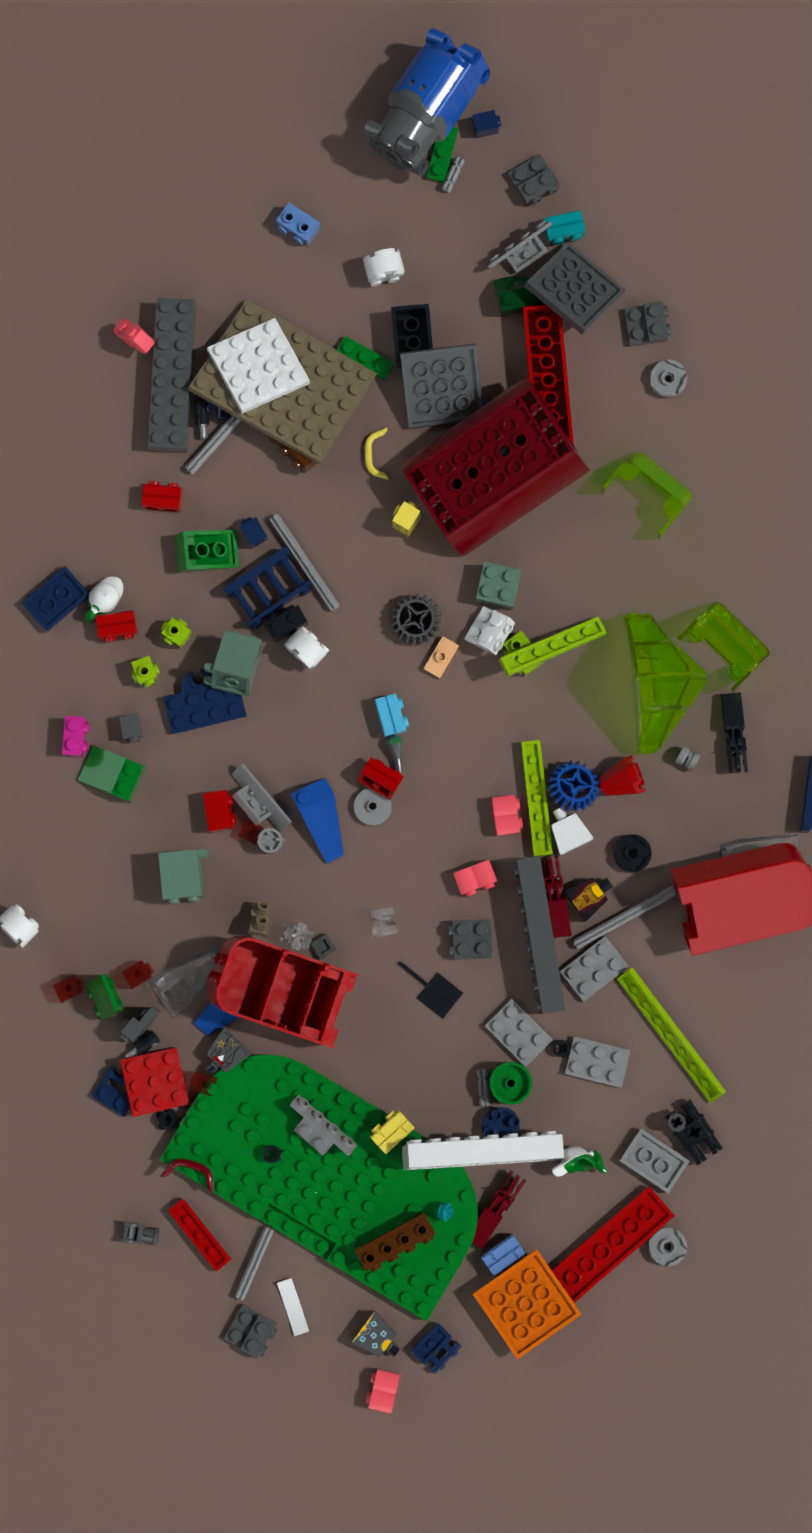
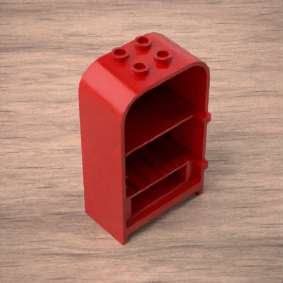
M778 843L671 869L675 891L681 904L686 906L688 922L682 923L684 939L692 956L802 930L812 924V871L810 865H807L800 850L795 845Z
M238 935L228 939L221 948V951L216 953L214 958L216 966L214 971L211 970L208 975V981L210 982L208 997L212 1005L226 1013L334 1049V1043L339 1030L333 1027L345 992L352 993L359 974L247 936Z

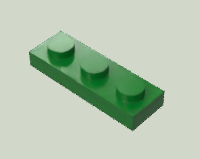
M453 127L445 140L435 142L427 174L428 180L441 183L446 181L445 178L448 173L458 128Z
M347 336L343 338L336 350L377 373V377L384 381L394 366L393 362Z

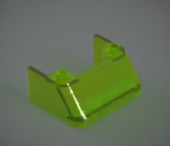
M635 452L619 466L605 483L601 494L604 495L618 477L624 481H632L637 475L643 478L667 498L663 504V512L670 520L657 536V539L660 541L692 501V493L644 453Z
M714 602L678 637L681 641L688 634L689 638L694 642L705 640L731 665L729 669L730 677L737 682L730 689L732 692L770 655L769 649L719 602Z

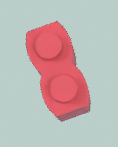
M121 319L113 329L114 333L121 340L140 353H147L155 343L154 339L139 325L132 324L127 319Z
M515 794L492 797L496 836L520 833V829H523L522 817L518 818L517 810H520L519 798L515 799Z
M489 860L453 873L461 895L465 894L466 897L476 894V889L483 887L484 890L495 887L494 883L497 882Z
M378 1368L376 1373L372 1372L370 1384H374L372 1392L368 1391L366 1398L369 1409L392 1413L400 1377L399 1373Z

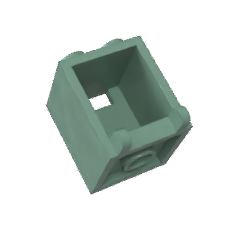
M225 630L215 663H206L204 665V670L212 673V677H204V684L210 685L215 689L249 697L261 657L262 639H258L255 636L242 635L236 631Z
M205 849L158 853L162 899L169 904H180L181 900L185 899L189 903L200 902V898H204L201 859L209 858V852Z

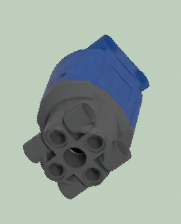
M431 28L428 31L425 46L420 48L390 93L388 99L390 109L380 123L373 120L368 121L363 131L364 135L370 138L369 145L374 149L376 155L388 160L397 169L408 170L420 177L425 175L428 170L429 162L423 158L432 144L445 140L474 97L480 84L484 85L490 76V70L480 49L464 43L457 49L449 35L436 28Z

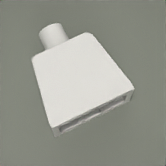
M564 808L553 811L558 822L552 824L551 829L560 856L594 839L576 813L567 816Z

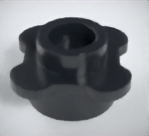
M169 1109L167 1112L159 1111L157 1113L161 1130L177 1126L178 1123L174 1116L176 1114L175 1110Z

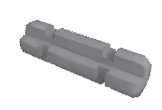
M455 157L453 165H451L445 178L446 181L441 186L443 191L451 192L453 184H455L460 173V168L463 167V158Z
M485 1068L478 1069L479 1105L486 1107L490 1105V1099L488 1098V1071Z

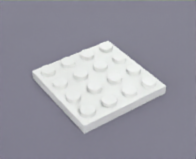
M276 318L207 347L211 359L241 414L310 384L307 374Z

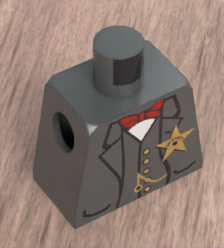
M224 1028L207 1052V1055L212 1060L205 1069L212 1076L220 1068L228 1072L252 1053Z

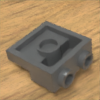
M540 154L507 173L526 206L537 204L542 200L543 196H550L558 191L557 188H559L557 178L551 168H548Z
M663 301L624 308L630 347L667 342L668 336L671 335L670 324H666L665 317H668L667 305L663 306Z
M491 919L452 921V925H449V937L453 936V944H450V956H454V960L493 958Z
M156 1007L146 1008L140 1015L141 1020L137 1017L127 1018L121 1026L124 1029L119 1036L127 1042H137L161 1011Z
M243 1304L224 1340L257 1359L259 1355L263 1357L268 1346L265 1344L268 1338L273 1339L278 1330L275 1328L277 1323Z

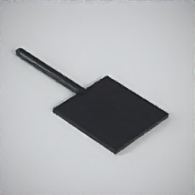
M399 962L402 968L426 986L418 999L441 1018H444L463 992L439 973L428 984L404 963Z

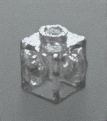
M286 922L280 941L290 944L289 948L300 951L301 948L309 950L314 931L308 930V925L299 922L296 925Z

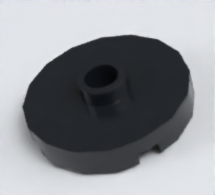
M630 834L623 836L617 841L613 857L620 869L635 873L648 866L652 851L650 844L645 838ZM630 850H634L636 852L635 857L629 856Z

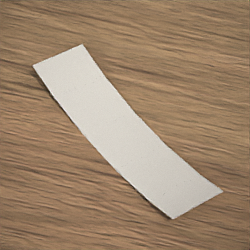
M292 1278L278 1282L277 1285L294 1336L309 1332Z

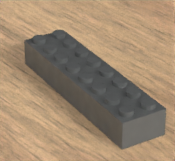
M157 298L148 448L151 452L188 453L191 391L188 389L192 383L196 321L195 299Z
M540 856L518 859L516 864L513 865L514 876L519 878V884L516 885L518 896H522L523 903H520L519 906L520 913L525 915L526 920L522 924L524 934H528L529 941H526L527 953H531L532 960L529 961L530 972L535 974L532 985L534 992H538L539 999H535L537 1011L541 1010V1014L564 1011L566 1009Z

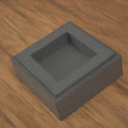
M326 933L310 943L320 960L336 950Z

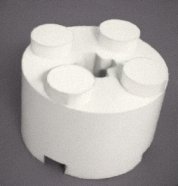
M395 248L383 249L374 252L375 256L371 258L369 255L363 258L367 278L371 286L381 285L384 281H389V283L397 282L400 280L399 277L405 273L399 249L396 251Z
M303 626L298 628L284 643V646L309 670H312L329 652V649Z
M18 904L15 906L10 905L0 916L1 927L15 943L21 942L20 947L23 948L39 932V924L31 917L27 919L24 916L25 911Z

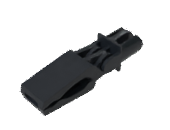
M741 692L721 694L724 733H727L726 755L728 756L729 774L733 773L732 756L735 759L736 773H741L740 755H742L743 770L748 772L746 739L743 737L742 732L745 729Z

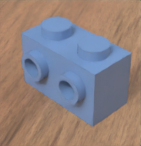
M288 202L276 220L278 230L286 235L289 233L301 245L304 243L308 246L321 228L320 222Z

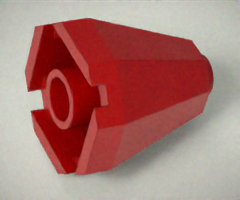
M634 755L623 758L599 777L598 787L601 793L609 796L647 792L646 788H642L645 782L639 765L632 762L635 759Z

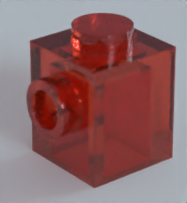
M140 961L122 973L131 989H135L152 979L151 973L154 971L149 962L145 964L144 961Z
M72 975L53 985L61 1003H65L83 994L82 988L85 987L80 977L77 978L76 975Z
M195 1071L190 1090L210 1095L207 1090L210 1089L212 1083L216 1084L218 1077ZM209 1082V1086L204 1088L205 1084Z

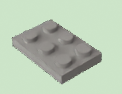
M605 936L562 969L560 973L584 1002L627 969L629 965Z
M513 999L485 1025L525 1067L553 1040Z
M574 1036L565 1074L622 1088L631 1050Z
M641 1128L619 1160L666 1193L670 1192L689 1163V1160Z

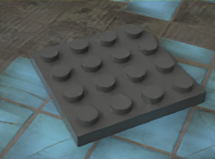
M569 242L524 285V287L582 335L625 292L623 287Z
M476 343L400 352L409 428L460 422L483 406Z

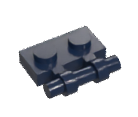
M438 1322L411 1352L424 1365L431 1360L434 1364L429 1369L435 1374L439 1369L442 1370L445 1367V1363L451 1357H455L458 1354L457 1351L462 1345L458 1341L452 1346L449 1345L447 1342L452 1338V1335ZM443 1347L446 1352L440 1358H437L435 1354Z

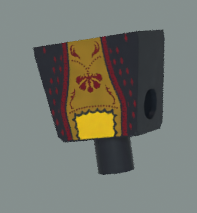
M590 878L567 889L564 893L586 922L608 900L604 893L613 886L607 878L598 884L594 878Z

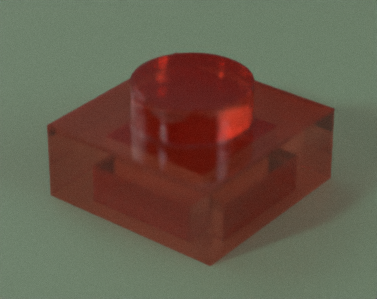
M246 819L238 837L256 845L258 836L264 827L256 826L254 822Z

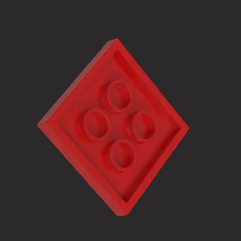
M177 1047L119 1060L132 1117L189 1104Z

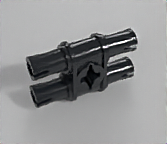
M690 1099L681 1105V1108L689 1117L690 1123L685 1124V1128L680 1132L673 1131V1135L678 1138L684 1147L683 1150L689 1152L698 1166L707 1160V1157H705L698 1146L700 1140L705 1141L713 1155L722 1150L723 1147L715 1137L714 1129L710 1127L704 1118L705 1115L698 1112ZM673 1110L670 1114H676V1111ZM670 1114L664 1116L667 1119V1121L670 1118ZM680 1118L671 1121V1124L674 1123L673 1127L682 1126L683 1122H680ZM691 1128H700L696 1133L697 1137L688 1136L691 1133Z

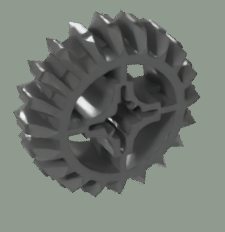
M409 594V601L402 597V605L399 602L395 603L399 609L392 608V612L396 615H391L390 620H395L396 622L390 625L391 627H397L393 631L394 634L401 633L398 637L399 640L405 636L406 644H408L409 639H412V645H415L416 640L419 639L420 645H423L422 638L429 642V634L432 637L436 636L433 629L436 631L440 630V627L435 624L441 623V619L436 618L441 616V612H434L438 609V605L431 607L432 599L425 602L427 599L426 595L423 596L422 600H419V594H416V599H412V595ZM411 605H420L425 607L426 610L417 612ZM404 609H406L409 618L401 625L400 616ZM412 614L415 615L416 618L421 617V619H419V624L415 621H410L413 620ZM431 614V625L425 630L422 622ZM415 627L421 634H411L405 631V629Z

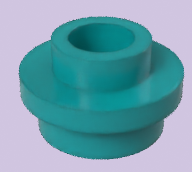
M449 1202L441 1203L438 1210V1218L446 1222L448 1219H451L453 1214V1207H451Z

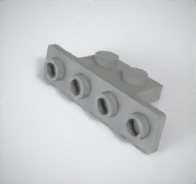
M544 220L535 227L537 231L532 234L528 232L520 238L521 242L515 245L512 243L505 248V254L502 256L499 254L495 255L489 260L491 264L488 265V268L491 269L507 258L516 273H518L546 253L548 250L538 237V234L550 227L552 222L546 223Z
M244 764L239 765L232 773V776L241 785L242 789L237 791L232 797L256 826L268 818L279 832L283 831L291 823V820Z
M298 1095L290 1103V1106L304 1117L294 1131L320 1154L324 1155L333 1144L348 1156L357 1147V1144L350 1137L346 1136L335 1124L325 1118L320 1111L311 1106L305 1098Z

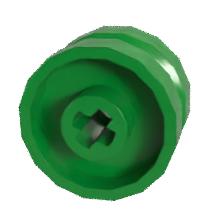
M505 1062L498 1065L489 1079L490 1090L493 1096L499 1102L507 1105L523 1102L529 1096L532 1089V1077L529 1071L523 1065L515 1062ZM512 1079L515 1082L514 1086L509 1087L507 1085L508 1080Z

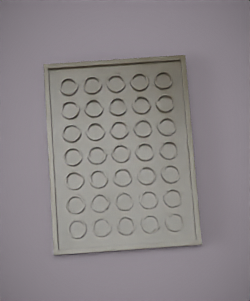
M246 300L219 342L276 318L307 374L310 384L241 414L213 360L209 356L188 390L321 465L375 380L377 373L253 302Z

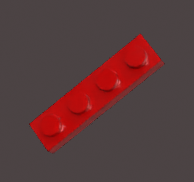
M184 1198L168 1210L216 1272L232 1260Z

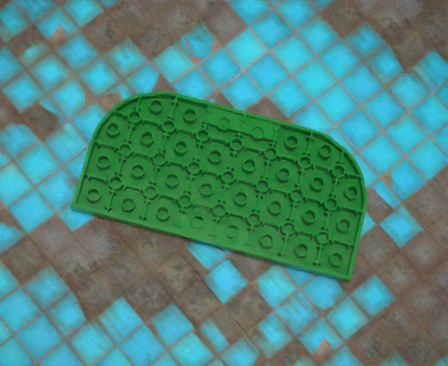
M255 1055L245 1058L228 1072H225L223 1069L218 1071L205 1084L160 1158L167 1165L176 1159L182 1158L205 1165L213 1175V1190L215 1194L278 1230L426 1322L465 1258L476 1232L478 1218L477 1200L471 1180L463 1167L403 1170L402 1146L406 1145L410 1140H422V1143H426L429 1140L427 1137L412 1130L393 1149L385 1154L371 1139L373 1135L371 1130L378 1124L383 1126L387 1122L385 1117L388 1114L309 1066L289 1057ZM298 1095L305 1098L311 1106L320 1111L325 1118L335 1124L340 1131L357 1144V1147L349 1156L335 1144L322 1155L294 1131L304 1118L290 1106V1103ZM271 1145L277 1146L281 1151V1157L275 1163H268L263 1157L265 1148ZM275 1149L267 1151L270 1160L273 1157L277 1158L278 1153H275ZM185 1166L175 1168L208 1189L206 1177L201 1171ZM449 1202L451 1207H453V1214L451 1219L444 1222L438 1218V1210L441 1203ZM425 1212L435 1231L433 1240L426 1244L422 1242L416 1244V1249L407 1254L405 1251L399 1253V1258L390 1263L388 1260L381 1263L382 1267L374 1272L364 1269L355 1251L356 1248Z

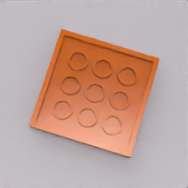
M537 1249L473 1293V1296L517 1360L582 1315Z

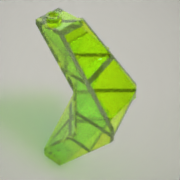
M632 612L624 616L623 623L631 660L635 698L638 755L653 754L659 751L707 684L706 671L663 632L650 613L639 614L638 612Z

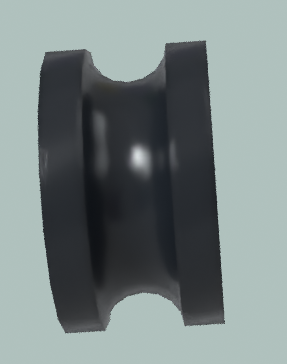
M558 1040L553 1045V1052L558 1057L567 1056L571 1049L570 1044L565 1040ZM558 1044H566V1053L561 1052L559 1054L556 1046Z
M271 1145L265 1148L263 1157L268 1163H275L280 1159L281 1151L277 1146ZM275 1149V1153H278L277 1158L273 1157L270 1160L267 1151Z

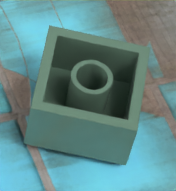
M484 562L476 602L513 610L521 569Z

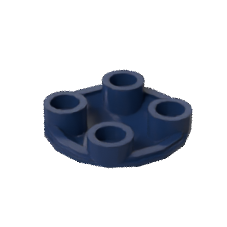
M493 1108L483 1118L481 1125L482 1133L485 1137L487 1135H499V1138H503L506 1134L518 1133L520 1120L515 1112L509 1108Z

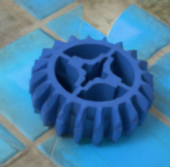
M572 760L568 764L563 762L561 767L556 766L555 771L551 772V778L548 780L550 784L548 791H552L550 798L556 797L555 804L560 802L561 809L567 806L568 811L574 808L575 812H578L580 808L585 810L587 806H591L593 801L597 799L596 794L599 793L597 788L599 782L594 781L597 775L591 774L593 768L587 770V764L580 766V761H577L574 765ZM565 774H573L571 778H560ZM577 794H587L583 798L575 799Z

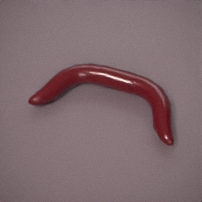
M184 1158L176 1159L161 1174V1177H166L178 1166L201 1171L206 1177V1185L209 1191L214 1192L213 1175L210 1169L201 1163Z

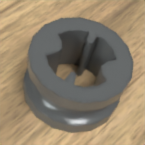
M676 1113L670 1116L668 1125L672 1131L680 1132L685 1128L686 1121L681 1114ZM680 1118V1122H683L682 1126L673 1127L674 1123L671 1124V1121Z

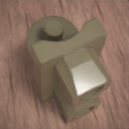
M258 901L257 904L252 903L248 934L261 935L267 938L270 919L269 903Z

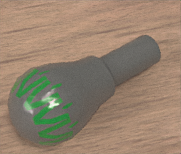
M393 735L387 739V748L394 759L395 769L403 772L401 761L403 740L400 736Z

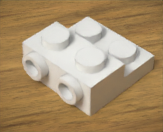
M483 606L464 639L481 649L497 655L498 651L503 647L508 634L513 630L515 622L510 617Z

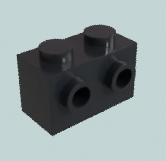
M299 605L288 606L284 609V613L279 616L277 614L267 618L268 622L265 623L275 643L296 632L301 626L305 627L308 625V621Z

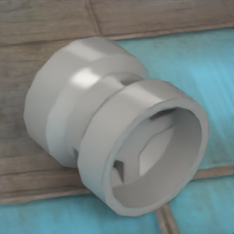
M683 746L675 762L679 765H685L688 770L692 771L701 754L693 753L688 747Z

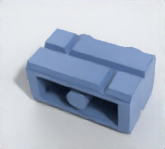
M511 1234L483 1254L481 1258L495 1277L507 1270V1267L513 1263L515 1264L523 1259L526 1252L514 1235Z

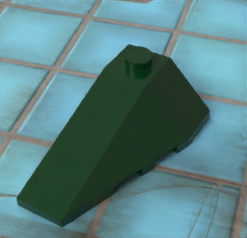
M508 276L492 280L501 317L521 313L523 307L546 305L524 287L525 283L530 279L529 277Z

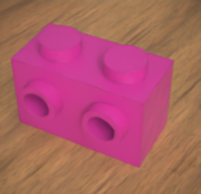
M65 716L62 749L64 756L84 757V752L87 753L88 741H85L86 733L89 732V722H87L85 717Z

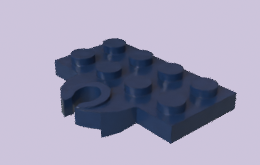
M200 669V674H202L203 677H212V673L206 672L204 669ZM193 671L184 678L182 693L163 697L172 735L247 717L242 695L212 688V686L206 685L204 682L197 685L193 682Z

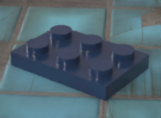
M65 566L23 601L22 604L44 630L49 632L89 597V593Z

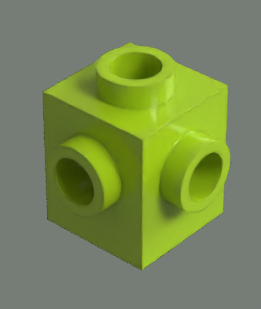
M171 618L170 621L166 620L161 628L163 630L161 633L164 636L163 640L171 646L176 644L181 649L191 636L192 631L186 627L188 624L180 618L177 620Z
M150 656L131 662L134 669L131 672L134 682H138L140 686L144 685L145 687L155 684V681L158 680L157 674H160L157 663H152Z

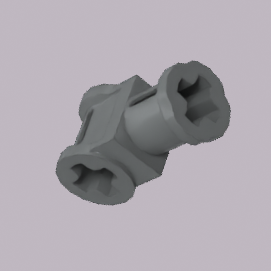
M122 1221L123 1231L119 1241L133 1244L149 1242L157 1246L159 1228L148 1229L144 1228L145 1225Z

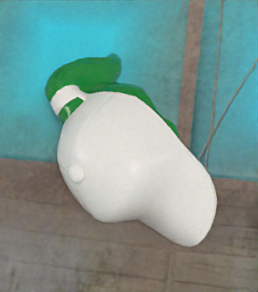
M107 577L91 590L88 597L90 610L84 614L85 623L93 621L95 615L109 613L116 607L123 593L121 579L118 577Z
M579 1146L564 1149V1158L560 1159V1163L552 1168V1173L555 1176H563L566 1173L572 1174L576 1171L586 1172L594 1167L600 1173L606 1174L608 1172L604 1167L603 1159L599 1152L595 1150L586 1151Z

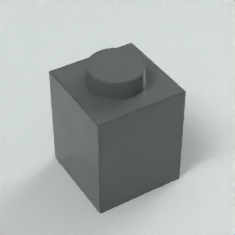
M134 713L119 717L123 739L129 743L139 742L140 738L144 737L140 715Z

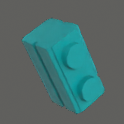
M581 210L544 218L546 223L552 222V225L545 229L548 244L560 245L564 243V240L578 241L582 239V236H585L586 231Z

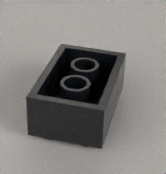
M429 304L391 307L396 368H402L400 352L433 348Z

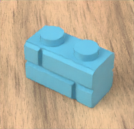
M392 694L375 699L374 702L384 738L407 732L406 727H409L407 716H402L401 709L404 708L402 698H397V694Z

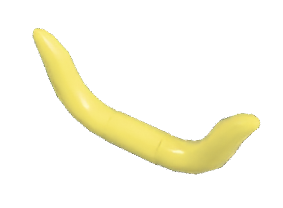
M386 427L372 433L366 439L364 453L367 470L373 476L388 481V475L375 469L372 463V443L387 432Z

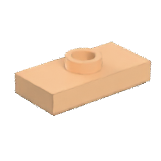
M442 636L424 670L440 679L459 645Z

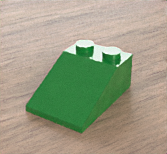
M236 530L183 531L174 535L178 573L239 568Z
M93 745L78 781L131 803L146 767Z
M102 974L87 984L89 988L86 991L90 1000L94 999L96 1004L94 1011L97 1017L105 1020L125 1011L111 975Z

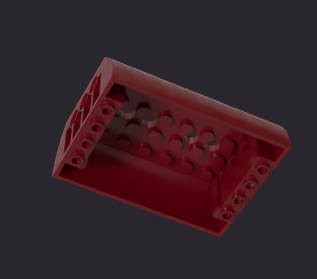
M528 376L401 462L402 470L445 537L462 556H466L590 471ZM520 435L526 437V443L522 446L516 443V439ZM504 446L510 448V454L506 457L500 454V450ZM472 468L478 470V476L474 479H471L468 475L469 470ZM461 479L462 487L458 490L454 489L452 486L453 481Z

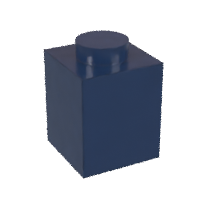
M495 110L472 115L476 138L498 134L501 120L499 115L496 116Z
M249 517L241 522L242 525L239 527L251 549L268 540L256 517L253 519Z

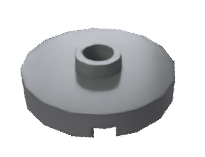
M671 359L655 364L649 377L650 386L653 391L659 396L666 398L679 395L686 387L688 379L683 365ZM665 377H670L672 381L666 382Z
M370 788L361 791L354 801L356 817L366 825H380L391 814V800ZM375 803L376 809L371 810L369 805Z
M663 1227L651 1236L648 1250L656 1263L662 1266H674L684 1259L687 1252V1242L683 1234L677 1229ZM666 1243L671 1244V1248L669 1250L664 1249V1245Z

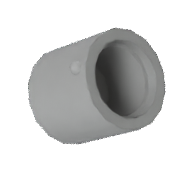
M267 828L259 834L257 845L267 854H276L282 849L285 839L277 830Z

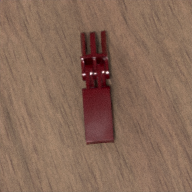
M558 855L554 856L557 875H554L551 856L547 857L549 876H546L544 859L540 858L545 890L549 898L547 901L554 939L572 936L566 897H562L564 885ZM554 892H556L557 899H554Z
M511 1170L491 1198V1205L486 1206L477 1219V1227L472 1244L479 1249H482L502 1220L503 1216L501 1214L504 1210L507 1211L526 1183V1180L523 1179L512 1194L511 1190L520 1178L519 1175H516L508 1188L505 1189V1185L514 1173Z

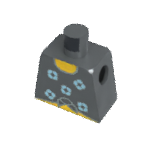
M373 1311L352 1340L354 1345L378 1357L384 1351L395 1357L401 1348L392 1341L396 1336L395 1331L376 1311Z

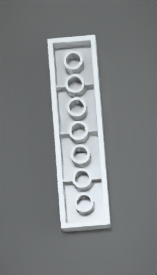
M556 1131L541 1133V1136H537V1132L523 1134L522 1137H518V1133L506 1134L503 1138H499V1135H487L484 1139H480V1136H469L460 1141V1137L445 1139V1142H441V1138L429 1139L426 1143H422V1140H410L406 1145L402 1146L403 1170L556 1161L564 1158L562 1134H556Z

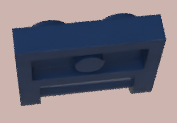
M110 1067L92 1097L123 1117H126L130 1110L127 1095L108 1084L109 1080L112 1079L125 1087L124 1080L121 1075L115 1072V1069Z

